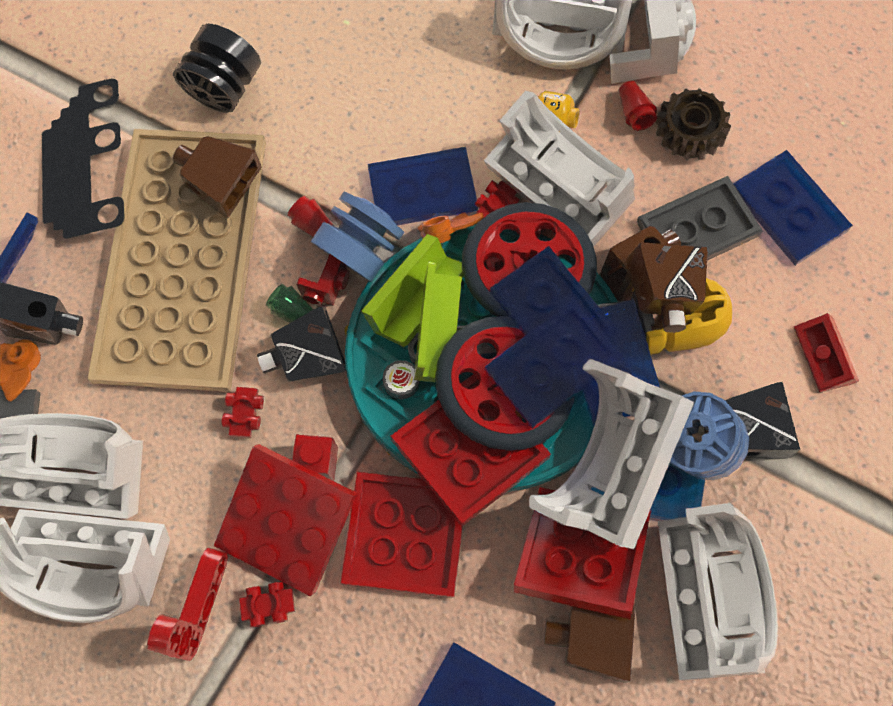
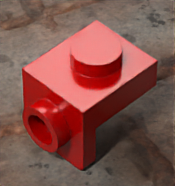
M329 254L318 283L298 278L296 285L301 296H303L302 298L308 303L317 306L325 303L333 306L340 289L344 290L348 284L350 271L345 263Z

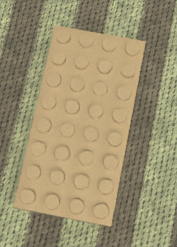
M149 129L133 130L121 195L124 201V222L120 226L115 227L87 378L92 384L231 392L262 168L230 217L226 218L186 187L179 175L182 166L173 162V155L178 146L185 145L195 150L203 137L210 136L255 150L263 167L266 146L264 135Z

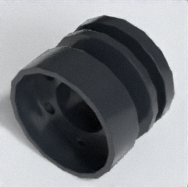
M204 24L191 42V51L183 55L181 63L174 70L173 76L182 90L201 104L220 112H233L239 103V99H241L245 92L244 85L250 84L261 65V59L254 47L238 34L220 25Z

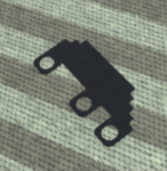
M114 78L80 86L78 88L79 94L70 98V106L60 111L61 117L51 122V129L42 132L43 223L52 222L53 229L56 231L62 229L65 239L118 227L124 222V201L121 197H113L93 203L91 198L90 156L115 150L121 144L120 125L117 122L89 128L90 110L110 106L118 101V81ZM104 85L111 86L113 94L110 99L105 102H97L94 99V92L99 87ZM106 129L112 130L115 133V139L110 145L106 147L96 145L95 138L99 132ZM108 204L115 205L118 208L117 217L109 223L100 222L98 219L99 210Z

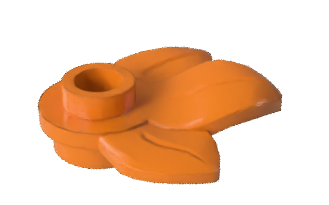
M462 212L450 220L448 216L434 217L423 222L418 227V230L421 232L422 239L429 234L437 237L440 243H444L451 239L450 234L471 227L481 221L483 213L468 217L465 212Z
M22 339L14 344H0V386L6 399L10 402L17 398L27 387L31 380V371L40 363L41 354L37 345L31 340Z

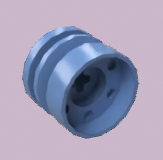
M344 191L339 200L349 207L350 211L346 213L334 206L331 212L342 223L337 228L323 222L310 242L372 282L384 264L381 258L373 252L374 249L378 246L385 250L393 251L394 246L383 238L384 234L387 233L400 240L404 231L394 223L391 216L364 198L353 196Z
M694 391L681 395L694 402L670 462L697 479L713 481L729 476L741 466L748 453L749 435L745 423L724 399L712 393ZM699 426H703L709 432L702 435L701 442L692 436L699 432Z

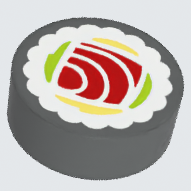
M395 361L386 367L383 373V386L391 397L407 399L417 392L420 381L414 380L415 366L408 361Z

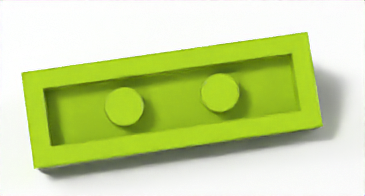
M427 234L361 311L374 333L403 347L407 346L419 332L424 278L428 262L436 263L435 273L464 277L462 262L447 257L437 237Z
M428 262L424 278L414 380L435 382L438 359L446 343L457 332L462 281L461 276L435 273L436 263Z

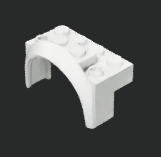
M495 0L492 34L503 36L513 50L535 64L553 69L583 68L601 61L609 54L622 52L632 0ZM529 23L526 36L524 37L522 34L525 24ZM539 24L544 26H552L554 24L568 26L575 31L583 32L562 33L544 28ZM592 34H594V35H595L594 44H593V47H590V45H591V40H592Z
M644 0L650 49L609 54L611 84L677 74L678 62L684 59L693 42L696 31V14L691 0Z
M525 91L500 119L506 135L485 158L484 162L489 170L528 202L545 204L571 216L586 231L593 246H595L635 200L632 170L627 168L625 171L611 162L555 116L536 94ZM555 140L551 147L537 161V156L550 141Z
M590 359L584 365L583 370L595 378L599 387V408L590 441L580 462L567 481L549 495H531L529 498V508L563 525L588 530L621 547L634 549L694 402L678 394L646 383L626 372ZM622 412L634 416V421L622 416ZM592 487H595L597 489L604 491L605 493L604 495H601L590 489Z
M43 413L1 418L0 506L128 519L138 513L143 441L132 440V437L118 424L94 416ZM37 434L36 459L34 463L31 459L32 440ZM41 467L80 469L97 472V474L47 470Z
M731 503L686 509L687 517L658 521L679 680L764 674L765 668L773 658L777 647V608L766 554L751 521ZM738 550L742 553L712 557L714 553ZM708 565L710 569L715 595L718 628L715 624L713 604L707 571ZM754 634L752 637L748 638H725L727 636Z
M19 509L11 529L6 520L0 518V591L13 602L29 611L48 618L73 623L104 621L132 610L136 605L149 607L170 542L165 524ZM64 560L101 565H111L116 568L88 569L63 564L57 561ZM49 564L41 588L38 591L36 586L43 568Z

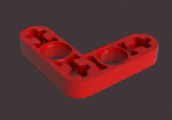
M206 548L198 563L180 618L177 619L163 614L156 618L148 636L147 649L149 651L186 661H191L195 657L227 566L228 555L226 552Z

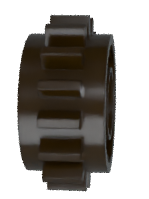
M686 88L678 95L672 93L669 102L663 101L656 119V124H658L656 135L663 138L661 145L663 147L667 146L672 151V155L678 154L686 160L695 157L701 160L707 153L713 156L718 146L723 147L731 129V124L728 123L731 114L730 112H725L724 101H719L714 96V93H708L699 88L697 90H688ZM688 122L696 123L698 126L690 125Z

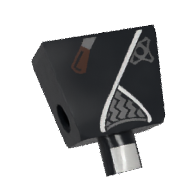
M0 282V330L5 336L56 345L59 344L62 333L79 336L81 333L83 316L68 313L59 298Z
M325 305L312 310L273 332L271 337L275 348L257 354L264 374L283 367L288 381L346 371L345 358Z
M777 382L726 400L729 406L745 423L749 435L748 453L745 458L787 459L800 450L783 382ZM704 428V434H708L709 432Z

